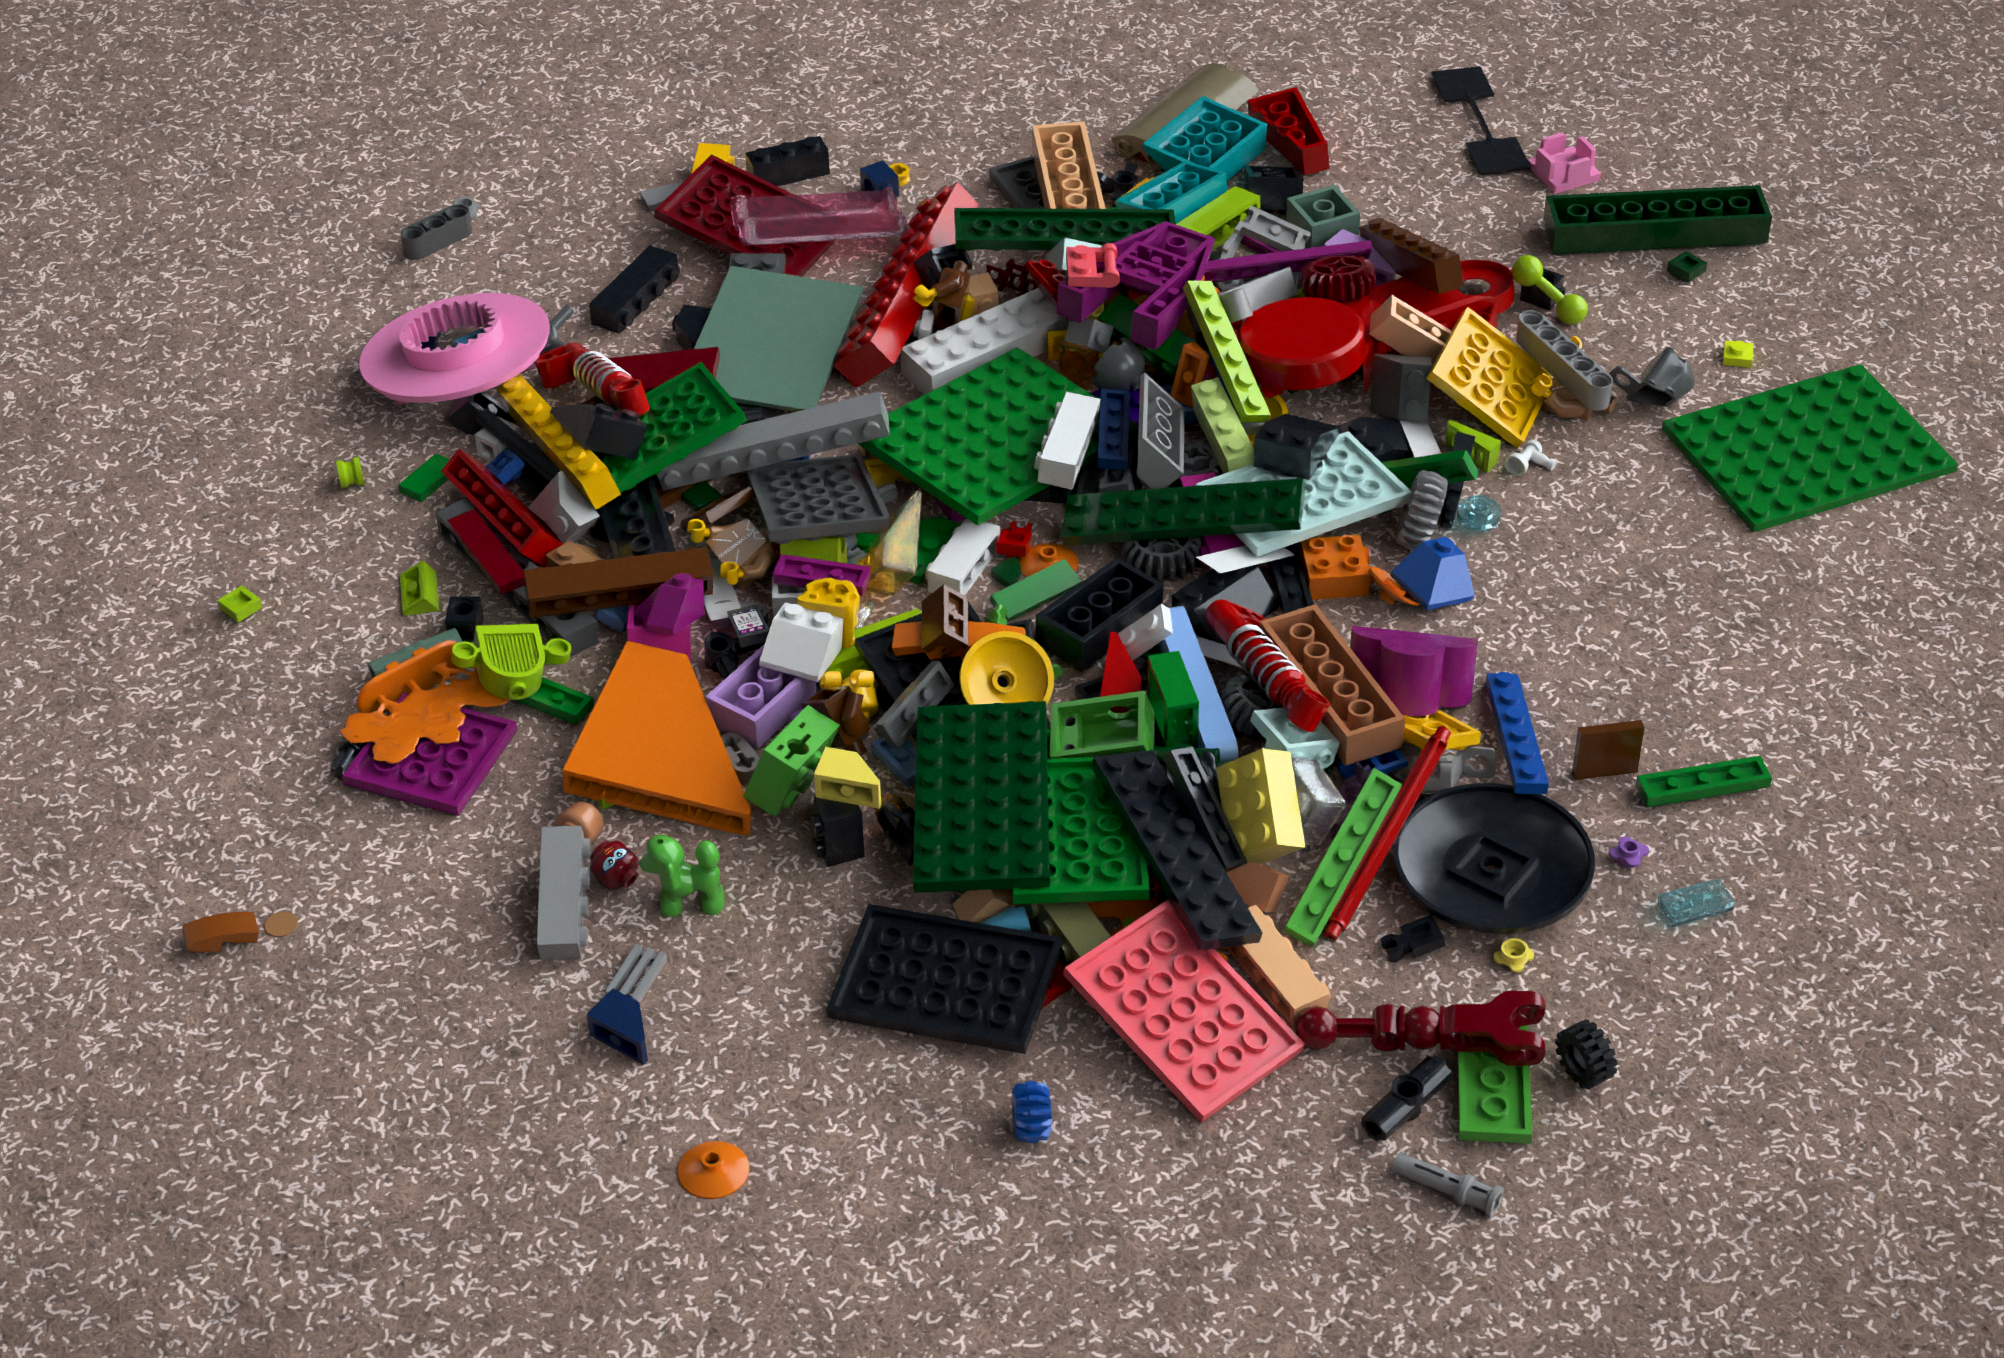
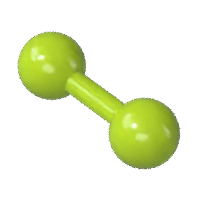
M1523 255L1515 260L1512 265L1514 280L1522 286L1536 285L1557 303L1556 313L1563 323L1576 325L1585 319L1588 313V305L1585 299L1577 294L1564 295L1542 276L1543 265L1537 257Z

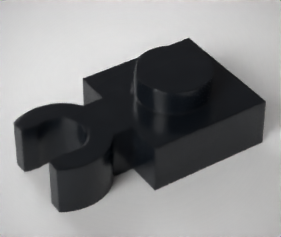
M1432 915L1400 926V935L1388 934L1380 939L1383 949L1393 948L1387 951L1390 962L1401 960L1408 952H1411L1413 957L1417 958L1446 946L1444 936Z

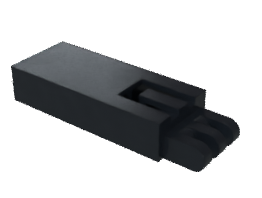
M1457 432L1452 452L1467 450L1471 457L1476 436ZM1464 482L1447 485L1444 505L1440 512V516H1442L1441 526L1444 528H1451L1453 525Z

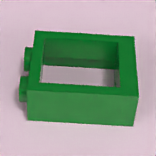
M1173 651L1149 655L1147 697L1155 711L1154 721L1164 747H1182L1183 744H1190L1198 748L1199 700L1180 652Z

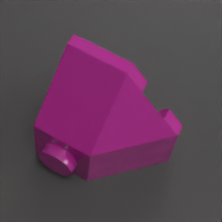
M685 573L673 575L670 580L660 585L635 609L636 617L643 620V627L647 631L675 635L705 615L703 580L691 578V575Z

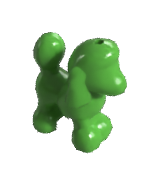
M659 834L648 840L646 845L647 852L638 864L642 871L659 875L662 885L659 895V908L664 916L675 917L681 914L683 897L688 896L694 891L701 892L703 913L716 915L723 910L725 893L723 886L719 883L720 870L717 866L720 854L713 842L703 840L698 843L695 849L698 864L692 866L684 861L683 847L674 838Z

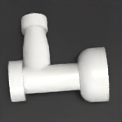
M1529 440L1521 453L1510 454L1504 462L1507 472L1519 477L1528 470L1529 460L1546 467L1549 471H1552L1557 464V461L1552 458L1549 459L1542 453V446L1536 440Z

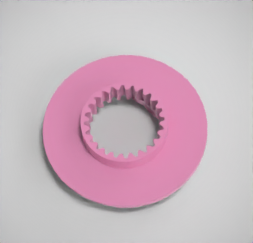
M476 293L442 299L409 311L380 329L364 347L360 356L359 369L363 379L373 390L386 395L389 399L395 400L397 406L411 402L430 403L467 397L496 387L521 372L536 369L534 362L539 358V354L545 347L550 333L549 319L546 312L536 303L511 294ZM463 325L465 328L474 325L475 328L483 326L484 333H478L477 339H468L466 344L458 343L455 348L447 346L444 350H441L438 347L433 351H430V347L423 350L421 348V342L429 341L428 337L437 336V332L445 333L449 328L456 330Z

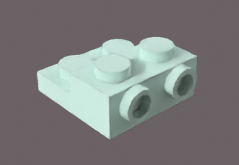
M1285 708L1253 711L1250 722L1267 740L1264 748L1290 752L1294 772L1301 771L1306 766H1318L1324 769L1333 763L1340 741L1321 721L1314 732H1308L1293 724L1286 717L1288 711Z

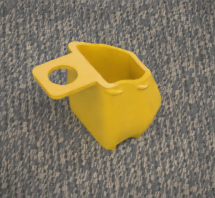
M823 578L805 585L803 594L797 596L796 604L807 609L827 612L833 616L844 618L842 648H851L855 644L854 630L858 623L860 596L854 584L848 580L840 581L833 578Z

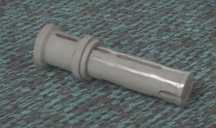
M1403 1152L1397 1155L1392 1167L1393 1174L1452 1196L1457 1205H1470L1485 1211V1215L1493 1218L1503 1198L1504 1188L1499 1185L1491 1187L1476 1181L1475 1176L1471 1174H1464L1461 1177L1435 1165L1408 1156Z

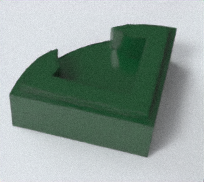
M1015 556L991 568V577L1005 588L1019 582L1021 565Z

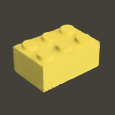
M1262 748L1216 767L1222 809L1247 862L1264 864L1305 848L1290 752Z

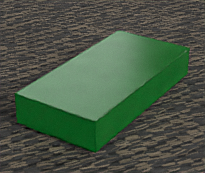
M437 453L434 454L398 484L399 492L423 502L449 480L441 470L450 459Z

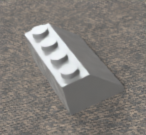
M1144 372L1140 376L1137 476L1145 487H1150L1151 489L1166 488L1184 474V407Z

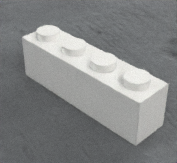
M1066 392L1063 402H1057L1054 419L1051 418L1049 423L1048 435H1044L1041 452L1038 451L1034 469L1039 470L1037 482L1073 489L1098 422L1101 399Z

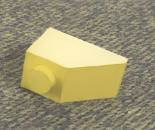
M825 747L814 773L816 798L880 809V780L857 752Z

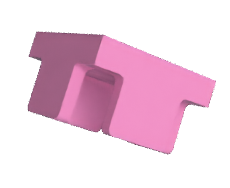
M1563 132L1542 138L1540 149H1537L1536 157L1528 159L1531 166L1530 170L1555 194L1600 181L1601 172L1594 165L1596 148L1584 136L1578 137L1576 148L1573 146L1565 148L1567 136Z

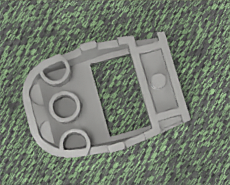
M1250 206L1247 217L1243 222L1240 221L1237 224L1230 238L1226 240L1220 259L1233 258L1244 234L1280 251L1304 249L1311 232ZM1293 272V273H1292L1295 282H1296V280H1297V278H1298L1300 272ZM1259 277L1215 282V286L1222 292Z

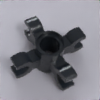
M1127 163L1125 169L1115 172L1112 178L1097 172L1102 195L1105 193L1111 194L1110 200L1113 201L1111 208L1116 207L1115 200L1138 184V176L1135 175L1138 164Z

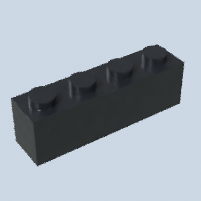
M649 245L589 303L591 324L619 334L627 326H630L642 311L647 310L649 304L657 296L663 294L664 289L671 282H675L678 279L680 268L678 267L677 254Z

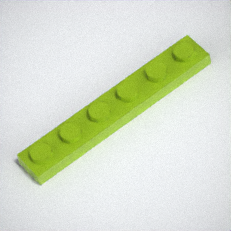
M1187 281L1183 290L1241 422L1267 421L1271 414L1212 281Z

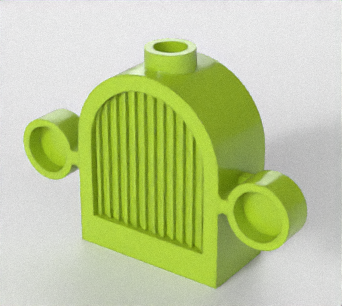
M538 624L481 625L475 627L473 644L463 641L456 643L452 647L451 661L460 668L477 667L481 685L492 695L503 699L519 700L527 698L539 690L542 683L544 665H562L569 661L571 645L564 639L555 638L549 640L544 646Z

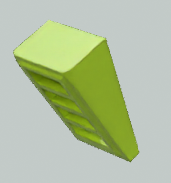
M1449 420L1447 422L1445 445L1451 449L1453 448L1454 434H1457V432L1476 436L1473 445L1475 448L1472 449L1471 459L1476 467L1488 473L1498 463L1501 440Z

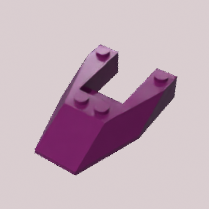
M1165 221L1112 244L1117 247L1118 253L1115 262L1116 270L1120 275L1119 284L1112 288L1068 286V280L1065 278L1058 284L1056 314L1066 317L1070 321L1081 323L1122 286L1133 289L1137 293H1145L1150 295V297L1133 311L1131 341L1141 344L1145 348L1156 350L1171 336L1189 306V301L1183 287L1187 281H1202L1215 238ZM1096 262L1097 273L1105 271L1104 262Z

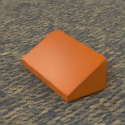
M1194 342L1183 345L1170 394L1176 401L1193 408L1191 385L1203 382L1209 355Z

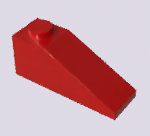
M1110 632L1100 697L1142 691V677L1118 633ZM1116 706L1109 709L1114 713H1125L1129 711L1128 708L1122 706Z

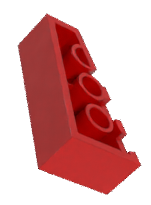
M1297 87L1247 100L1249 116L1267 124L1266 140L1290 163L1297 167L1301 173L1309 175L1330 169L1327 141Z

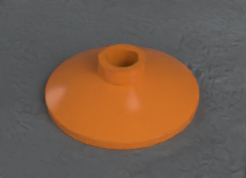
M1041 543L1031 546L1026 557H1020L1019 562L1021 573L1025 577H1029L1063 559L1076 572L1078 558L1074 551L1066 546L1057 543Z
M1374 566L1371 567L1369 572L1381 589L1378 595L1384 601L1391 605H1394L1396 601L1411 606L1420 605L1388 572Z
M709 1141L692 1147L683 1155L678 1164L677 1175L681 1186L690 1194L704 1199H718L731 1195L742 1187L749 1174V1162L745 1153L737 1146L724 1141Z

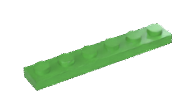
M1373 768L1282 931L1308 946H1314L1402 786L1401 783Z

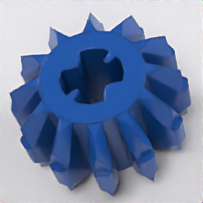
M1025 1081V1083L1016 1084L1012 1091L1011 1100L1013 1133L1018 1141H1027V1143L1047 1140L1051 1133L1052 1124L1051 1099L1048 1086L1045 1082L1036 1083V1081Z

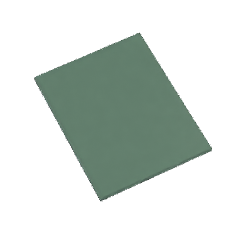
M730 266L694 349L719 348L720 359L716 380L735 402L792 412L817 407L833 364L838 356L837 350L844 341L863 294V286Z

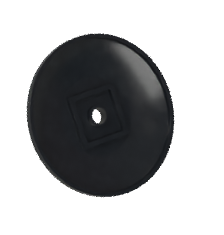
M1465 784L1447 788L1430 795L1412 808L1393 845V863L1397 877L1405 891L1420 907L1454 926L1483 933H1522L1540 929L1561 920L1574 911L1584 900L1592 885L1595 871V854L1592 842L1583 826L1570 812L1541 794H1515L1513 786L1506 784ZM1494 865L1500 869L1489 870L1485 866Z

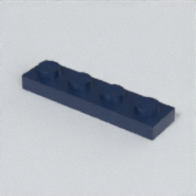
M1101 389L1097 467L1108 470H1126L1128 461L1130 391Z

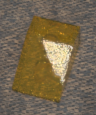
M916 491L890 517V528L879 533L864 557L859 560L857 565L870 567L871 571L866 591L893 596L916 574L922 492Z

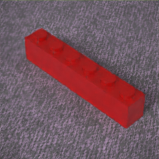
M458 448L441 470L522 554L544 568L547 566L546 554L563 545L481 462Z

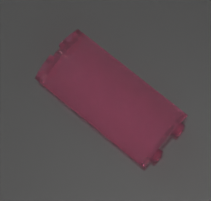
M886 187L878 191L746 198V195H735L730 199L735 231H740L739 241L744 246L897 237L907 230L906 216H903L902 209H897V196L893 194L892 187Z

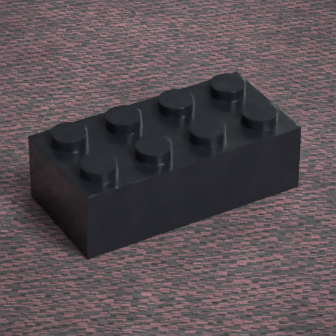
M1117 557L1036 614L1035 641L1042 648L1082 671L1107 653L1110 632H1121L1163 603L1164 584Z

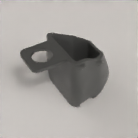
M1671 347L1665 348L1652 359L1638 379L1622 366H1616L1609 372V375L1613 378V383L1627 393L1626 398L1629 401L1668 407L1681 399L1695 385V379L1688 361L1678 357ZM1617 374L1626 376L1630 384L1621 382L1617 378Z

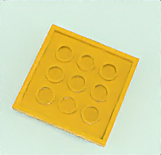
M1467 307L1458 318L1426 378L1434 386L1454 399L1460 406L1477 417L1482 423L1499 434L1505 441L1518 448L1524 442L1543 404L1544 396H1537L1532 392V385L1535 383V379L1541 373L1547 374L1551 379L1554 377L1533 357Z

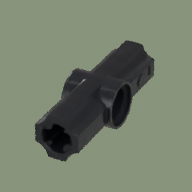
M1437 1055L1433 1057L1427 1056L1409 1074L1396 1077L1392 1082V1090L1362 1117L1361 1126L1366 1130L1367 1135L1376 1142L1379 1140L1386 1141L1406 1121L1418 1118L1421 1114L1422 1106L1451 1079L1452 1071L1446 1065L1445 1060Z

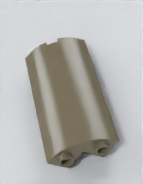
M1218 63L1204 65L1114 135L1111 140L1123 157L1128 159L1141 151L1152 169L1159 171L1162 167L1142 148V144L1202 96L1237 110L1248 99L1258 93L1259 89L1247 76L1237 69L1231 71L1225 68L1224 64Z

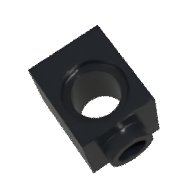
M1543 268L1542 276L1565 295L1566 288L1563 287L1564 275ZM1521 285L1520 301L1547 310H1551L1556 304L1536 285Z
M450 596L445 618L446 631L455 628L462 642H474L475 627L483 625L484 620L481 597Z

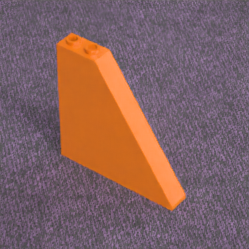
M627 641L563 768V792L598 801L604 799L606 803L749 836L751 832V808L747 799L743 797V789L688 656L674 651Z

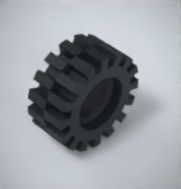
M1586 1019L1560 1031L1556 1035L1555 1044L1558 1046L1556 1053L1562 1058L1559 1062L1561 1066L1565 1065L1567 1068L1565 1072L1568 1075H1572L1575 1083L1579 1081L1580 1088L1591 1089L1614 1077V1074L1617 1073L1615 1066L1618 1063L1613 1058L1616 1055L1615 1050L1610 1049L1608 1045L1611 1041L1609 1038L1605 1039L1603 1037L1605 1032L1601 1028L1597 1030V1024L1594 1022L1590 1023Z

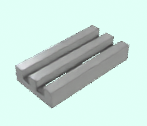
M635 944L605 990V995L612 988L625 995L629 994L648 963L652 961L653 963L631 995L638 1002H641L667 962L666 953L660 951L657 955L654 953V949L647 948L644 951L642 950V945Z

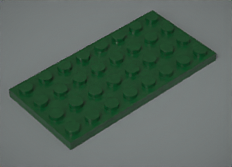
M1046 701L918 707L913 860L914 893L1050 887Z

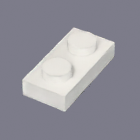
M1160 604L1118 633L1132 661L1173 634L1170 609Z

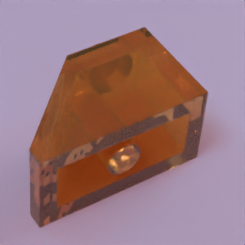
M1061 340L1059 343L1060 374L1088 391L1092 385L1091 376L1096 378L1098 374L1094 369L1098 363V352L1088 346Z

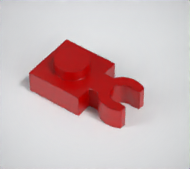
M1012 521L1009 525V530L1003 529L996 543V553L1005 554L1010 558L1012 556L1016 558L1026 557L1032 545V524L1028 523L1026 527L1020 528L1016 527V521Z

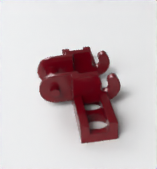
M1011 258L1006 262L1005 270L993 265H986V273L988 272L989 275L992 270L998 272V277L996 279L992 278L994 283L1001 285L997 288L1000 292L1009 287L1021 291V293L1017 294V297L1030 292L1027 290L1029 283L1033 284L1032 290L1038 288L1034 280L1027 277L1029 272L1025 267L1026 263L1021 266L1015 264V260ZM1013 269L1021 271L1020 275L1013 273ZM1016 277H1019L1020 280L1018 288L1014 285Z

